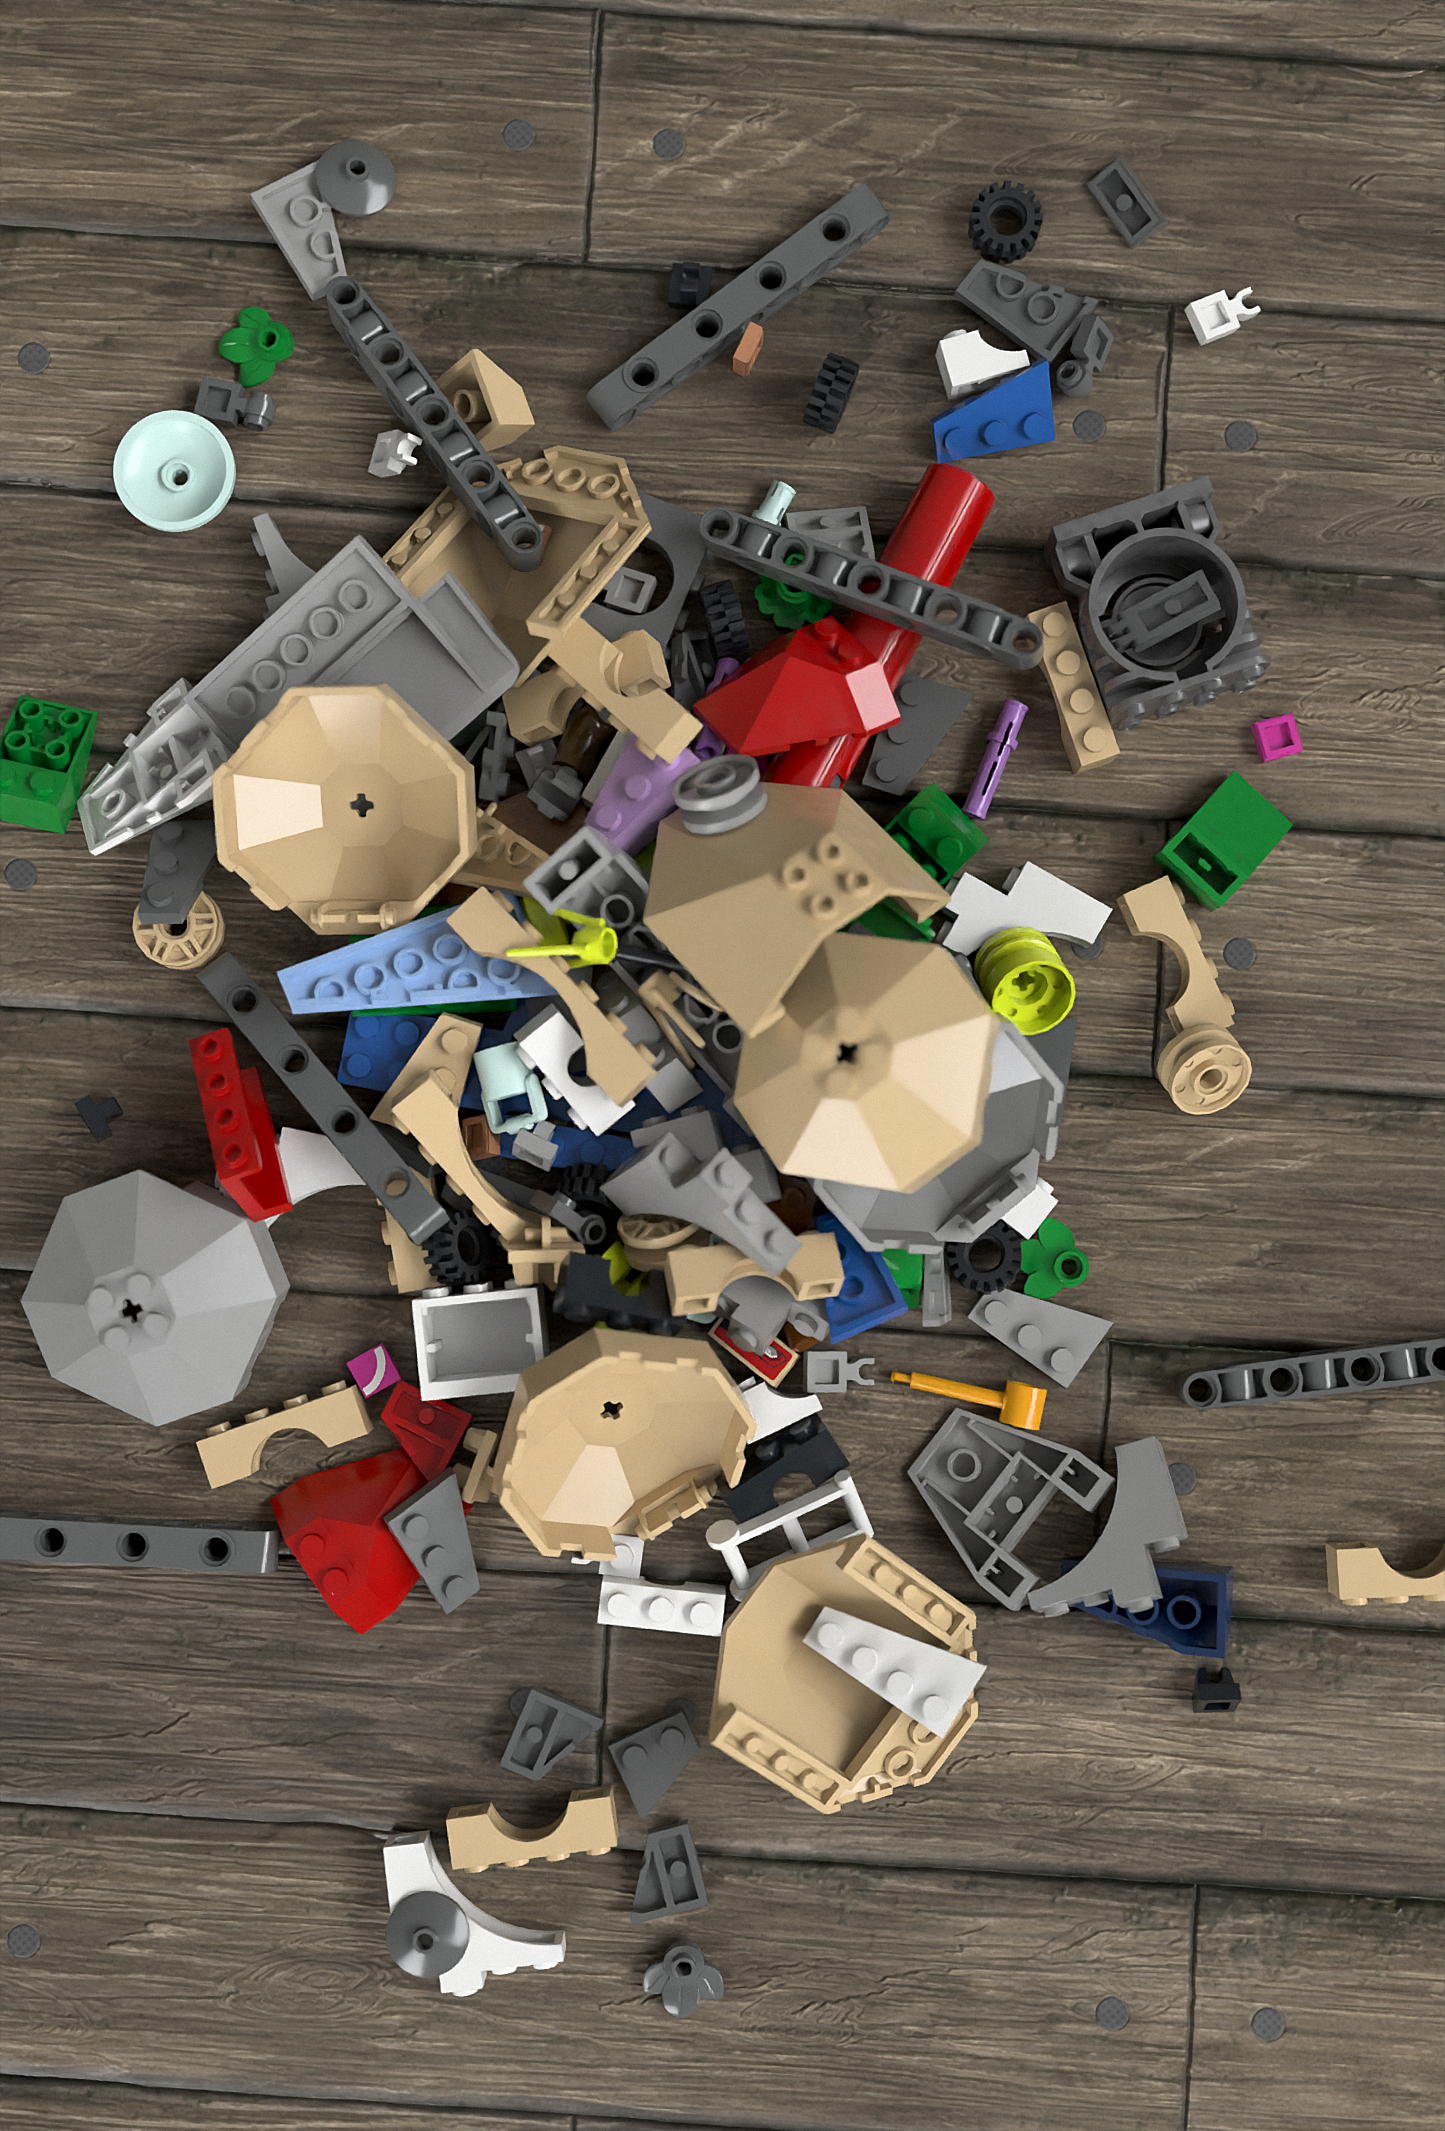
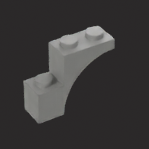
M615 970L604 973L592 985V990L600 997L596 1004L605 1016L612 1011L628 1027V1030L623 1035L633 1046L641 1042L656 1057L657 1061L652 1066L659 1074L646 1086L670 1114L703 1091L695 1071L686 1066L651 1012L641 1003V999Z
M705 1105L680 1111L682 1118L667 1121L666 1116L642 1121V1129L631 1131L634 1148L644 1149L671 1132L691 1155L701 1161L722 1148L729 1152L720 1113L710 1110L706 1111ZM756 1143L731 1149L733 1157L753 1177L748 1187L763 1203L782 1199L773 1160L765 1149H757Z

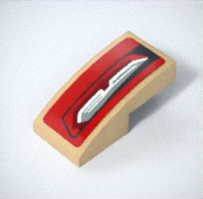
M719 1318L707 1334L775 1388L801 1357L777 1336L762 1357L752 1351H744L737 1347L731 1338L726 1336L730 1320Z

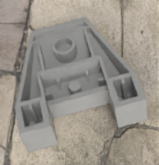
M959 1408L952 1412L907 1471L977 1583L1010 1610L1019 1611L1028 1599L1027 1593L1034 1591L1043 1578L1013 1555L1011 1551L1059 1489L1062 1490L1084 1509L1093 1513L1117 1482V1480L1077 1450Z

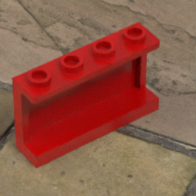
M227 1028L188 1040L220 1183L254 1223L293 1210L261 1072L256 1065L241 1071L239 1070L232 1036Z

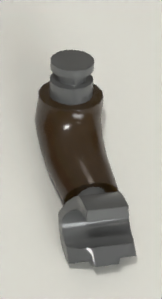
M620 690L622 696L629 697ZM587 702L576 712L561 738L552 765L544 767L527 793V797L538 805L537 810L550 819L556 817L563 823L567 821L574 807L581 799L584 785L596 762L618 732V729L607 720L612 713L605 707L599 712Z

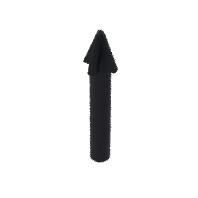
M617 939L616 954L610 961L615 964L616 960L691 974L672 953L619 943L620 939Z

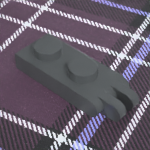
M1199 570L1120 612L1116 617L1118 622L1105 630V634L1109 640L1117 639L1112 646L1119 653H1123L1130 648L1134 652H1141L1221 609L1220 602L1202 570Z

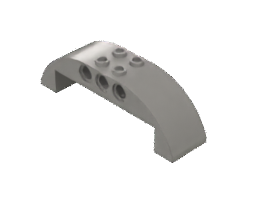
M588 825L584 826L522 882L550 915L558 908H562L590 918H604L605 927H610L614 930L617 939H620L619 943L671 953L644 923L651 876L619 846ZM572 922V924H573L579 931H581L584 927H587V926H584V925H581V924ZM616 960L615 964L610 961L608 963L641 1001L643 998L636 991L660 969ZM662 969L667 974V976L673 971L668 969ZM675 971L684 981L711 996L692 974ZM677 987L675 990L680 996L672 1005L704 1040V1046L698 1047L666 1011L663 1012V1015L688 1053L725 1093L722 1104L724 1109L751 1137L754 1132L733 1103L745 1032L725 1010L718 1012Z

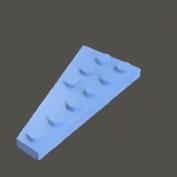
M503 893L515 906L510 914L521 924L527 918L516 895ZM462 904L277 972L293 1014L559 995V993L543 977L524 966L503 959L482 957L473 951L446 921Z

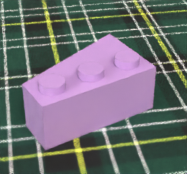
M632 733L584 822L609 838L634 860L658 835L660 821L681 808L676 804L672 786L676 779L687 769L702 762L688 745L672 764L659 755L651 760L633 744L638 737Z

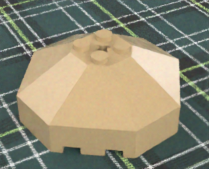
M386 683L304 684L289 688L278 700L277 706L265 719H262L239 744L240 747L227 762L222 763L212 775L218 861L230 872L235 871L252 886L250 891L271 910H281L288 906L318 935L381 934L410 923L478 851L474 766ZM359 793L365 794L367 801H373L374 806L367 810L365 817L360 816L358 809H352L351 803L358 800Z
M831 932L822 938L780 997L779 1001L785 1006V1015L752 1038L746 1033L744 1034L733 1103L780 1172L912 1194L981 1143L984 1126L981 1124L985 1099H988L993 1070L991 1059L995 1038L998 1039L1000 1020L952 955L940 945ZM843 1042L848 1046L857 1044L859 1048L854 1053L857 1061L852 1065L847 1061L839 1063L836 1059L841 1054L838 1046Z
M593 1328L520 1373L492 1473L500 1503L543 1556L560 1557L561 1550L581 1551L583 1559L612 1561L618 1556L611 1534L639 1536L642 1541L648 1538L653 1541L657 1535L672 1527V1521L679 1516L685 1519L700 1509L708 1507L707 1502L713 1499L717 1490V1484L714 1479L721 1475L722 1471H724L730 1488L738 1485L746 1462L743 1452L747 1440L754 1439L758 1425L746 1397L707 1341ZM608 1401L612 1404L621 1403L617 1406L619 1412L613 1416L609 1412L601 1414L605 1410L603 1404Z

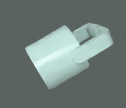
M518 1041L473 1054L482 1087L481 1098L489 1128L495 1134L508 1132L510 1135L519 1133L520 1129L530 1130L534 1127V1123L545 1120L548 1115L538 1077L533 1073V1069L530 1070L515 1052L521 1046ZM528 1093L533 1114H522L509 1118L503 1123L497 1101Z

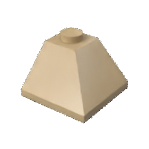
M472 349L434 381L486 452L512 443L535 425L522 387L479 349Z

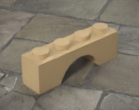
M1064 601L1027 614L1025 619L1037 624L1043 634L1044 652L1038 666L1043 671L1055 699L1061 725V739L1074 775L1112 762L1120 754V750L1067 602ZM1026 638L1029 649H1033L1036 644L1031 639Z
M580 616L547 654L559 665L555 673L573 688L579 683L585 689L581 697L600 712L603 707L608 709L612 714L607 720L625 736L632 731L638 737L633 744L651 760L659 755L672 764L704 726L660 687L638 697L622 696L618 685V670L624 654Z
M644 629L629 631L623 634L619 640L612 642L624 654L618 670V685L623 693L629 697H638L648 694L658 687L662 690L671 687L661 645ZM558 664L553 665L549 671L541 675L527 678L519 689L511 687L502 694L511 735L528 747L563 734L571 708L585 691L579 683L573 688L555 673L559 667Z
M1167 875L1117 898L1116 901L1132 936H1148L1162 941L1174 952L1181 968L1180 988L1174 1000L1165 1009L1176 1035L1197 1025L1215 1024L1223 1028L1233 1025L1234 1021L1231 1017L1235 1014L1233 1004L1229 996L1225 992L1221 993L1216 984L1215 978L1218 977L1216 966L1210 956L1204 957L1198 944L1201 941L1199 928L1193 919L1188 920L1181 906L1185 904V899L1179 885L1176 882L1171 883Z
M806 1231L795 1236L802 1244V1247L782 1272L772 1277V1279L783 1284L797 1301L838 1296L845 1277L834 1232ZM728 1241L720 1242L716 1246L697 1248L694 1245H685L676 1248L674 1251H668L664 1268L673 1316L715 1311L717 1300L722 1290L738 1278L750 1275L771 1278L757 1263Z
M345 1380L321 1388L323 1396L308 1401L307 1395L302 1394L284 1401L285 1409L270 1414L268 1407L244 1415L246 1420L244 1424L231 1428L230 1422L226 1421L205 1429L207 1437L197 1441L196 1445L211 1489L250 1476L258 1471L262 1449L269 1437L278 1430L286 1428L307 1430L319 1437L328 1448L368 1434L374 1428L358 1384L347 1387Z
M1367 1541L1325 1543L1328 1592L1342 1600L1343 1604L1365 1605L1368 1603L1367 1598H1383V1601L1387 1603H1406L1409 1601L1408 1596L1422 1595L1428 1601H1445V1543L1439 1555L1430 1564L1414 1571L1392 1569L1383 1559L1379 1549Z
M612 1785L572 1790L568 1805L561 1816L553 1823L538 1829H523L511 1825L498 1814L492 1802L453 1807L446 1818L452 1870L464 1868L466 1873L480 1872L486 1870L490 1864L504 1862L507 1867L522 1866L527 1864L529 1859L545 1857L547 1861H559L568 1858L570 1853L586 1851L588 1855H601L609 1852L611 1847L617 1846L619 1836Z

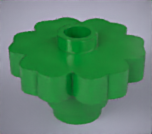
M793 554L787 558L785 564L789 566L798 565L802 562L804 556L802 554ZM758 574V580L761 585L755 589L754 599L758 605L759 614L764 618L774 617L773 623L777 630L793 632L804 627V624L810 625L830 614L832 609V602L830 600L803 590L799 593H793L789 591L790 588H794L793 586Z

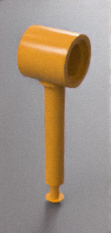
M897 1368L892 1371L891 1381L893 1384L894 1380L910 1383L909 1388L1001 1408L1000 1422L1021 1428L1039 1430L1047 1389L1007 1380L1005 1391L1000 1392L913 1372L912 1376L896 1372Z

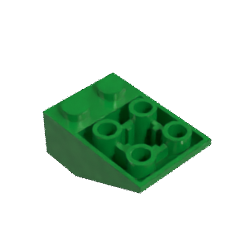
M20 695L0 737L1 821L65 834L77 807L76 802L80 797L99 717L98 712Z
M1234 770L1154 854L1152 859L1209 912H1212L1222 907L1250 877L1293 824Z
M934 782L924 788L883 829L941 887L990 840Z

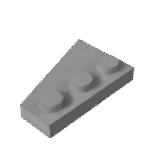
M319 160L251 193V201L312 301L325 296L326 286L333 278L347 276L331 206L320 194L316 182V170Z
M1006 1288L999 1293L997 1290L991 1291V1295H984V1292H982L966 1315L970 1320L1066 1389L1114 1323Z

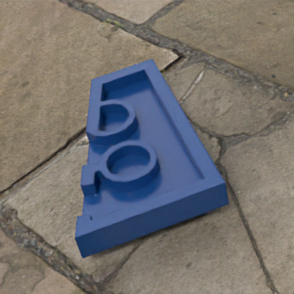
M1045 356L1031 363L1032 366L1015 376L1010 375L998 382L999 385L977 397L972 396L931 419L935 460L938 463L1054 441L1055 432L1048 359Z
M832 1211L817 1217V1231L820 1233L834 1232L845 1277L838 1296L825 1297L831 1345L906 1313L908 1305L880 1252L866 1251Z

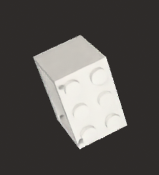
M515 1278L505 1281V1287L493 1288V1281L469 1283L463 1286L464 1291L453 1292L452 1286L446 1285L422 1290L423 1296L412 1300L422 1401L515 1391L520 1373L551 1354L544 1284H516Z

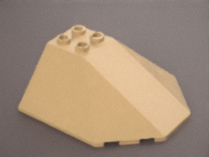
M557 445L543 450L545 455L543 458L522 464L521 458H517L497 465L517 492L536 522L547 524L553 529L543 555L542 563L536 570L520 572L510 566L504 556L500 554L496 545L487 538L449 485L383 556L382 560L417 600L447 572L451 571L517 656L520 664V674L517 681L511 687L519 689L651 531L648 517L644 512L624 458ZM475 482L472 486L482 487L487 483Z
M761 782L764 784L768 798L764 810L753 820L722 833H692L685 828L682 821V807L660 821L644 913V923L750 1038L785 1015V1006L779 999L822 938L888 894L918 924L951 901V896L843 789Z
M866 1533L773 1560L724 1624L721 1633L708 1741L823 1814L841 1811L840 1805L859 1799L862 1803H866L893 1794L892 1788L911 1783L914 1787L929 1783L978 1717V1701L974 1698L973 1689L944 1737L940 1738L803 1642L823 1608L829 1606L977 1662V1650L973 1648L972 1630L976 1629L975 1612Z

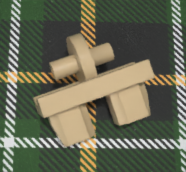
M541 1216V1228H525V1241L541 1240V1243H508V1261L512 1263L516 1284L538 1283V1263L554 1262V1280L557 1283L560 1263L568 1253L574 1251L585 1254L583 1242H551V1240H567V1227L550 1228V1216Z
M473 1427L468 1429L463 1441V1447L476 1453L477 1456L472 1467L465 1463H457L452 1469L456 1472L459 1491L462 1492L461 1500L468 1503H473L474 1501L487 1503L491 1492L498 1495L492 1471L503 1430Z

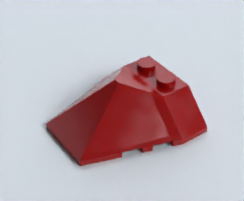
M833 616L773 639L693 704V711L734 754L748 755L750 757L790 750V744L814 740L815 746L828 744L829 737L852 734L853 740L866 738L900 723L901 718L880 661Z
M403 1447L359 1461L346 1463L332 1469L305 1475L270 1499L284 1541L330 1609L361 1635L395 1612L420 1578L411 1561L382 1519L428 1484L426 1478ZM461 1500L466 1517L473 1505Z

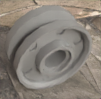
M722 755L702 761L681 774L673 784L672 790L676 804L682 807L681 817L685 828L692 833L699 834L722 833L753 820L761 813L768 802L764 784L758 781L760 774L756 760L748 755Z

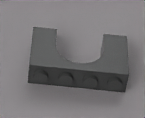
M637 491L651 526V531L639 545L658 553L669 564L674 575L672 590L662 605L643 615H625L591 602L580 617L611 643L619 640L623 634L629 631L644 629L660 643L668 670L671 665L670 646L672 639L676 633H684L691 612L686 610L691 596L698 598L700 595L698 589L703 587L706 575L701 573L706 560L713 561L716 555L709 551L700 533L699 522L701 516ZM715 529L711 535L714 538H719L716 537L717 529Z

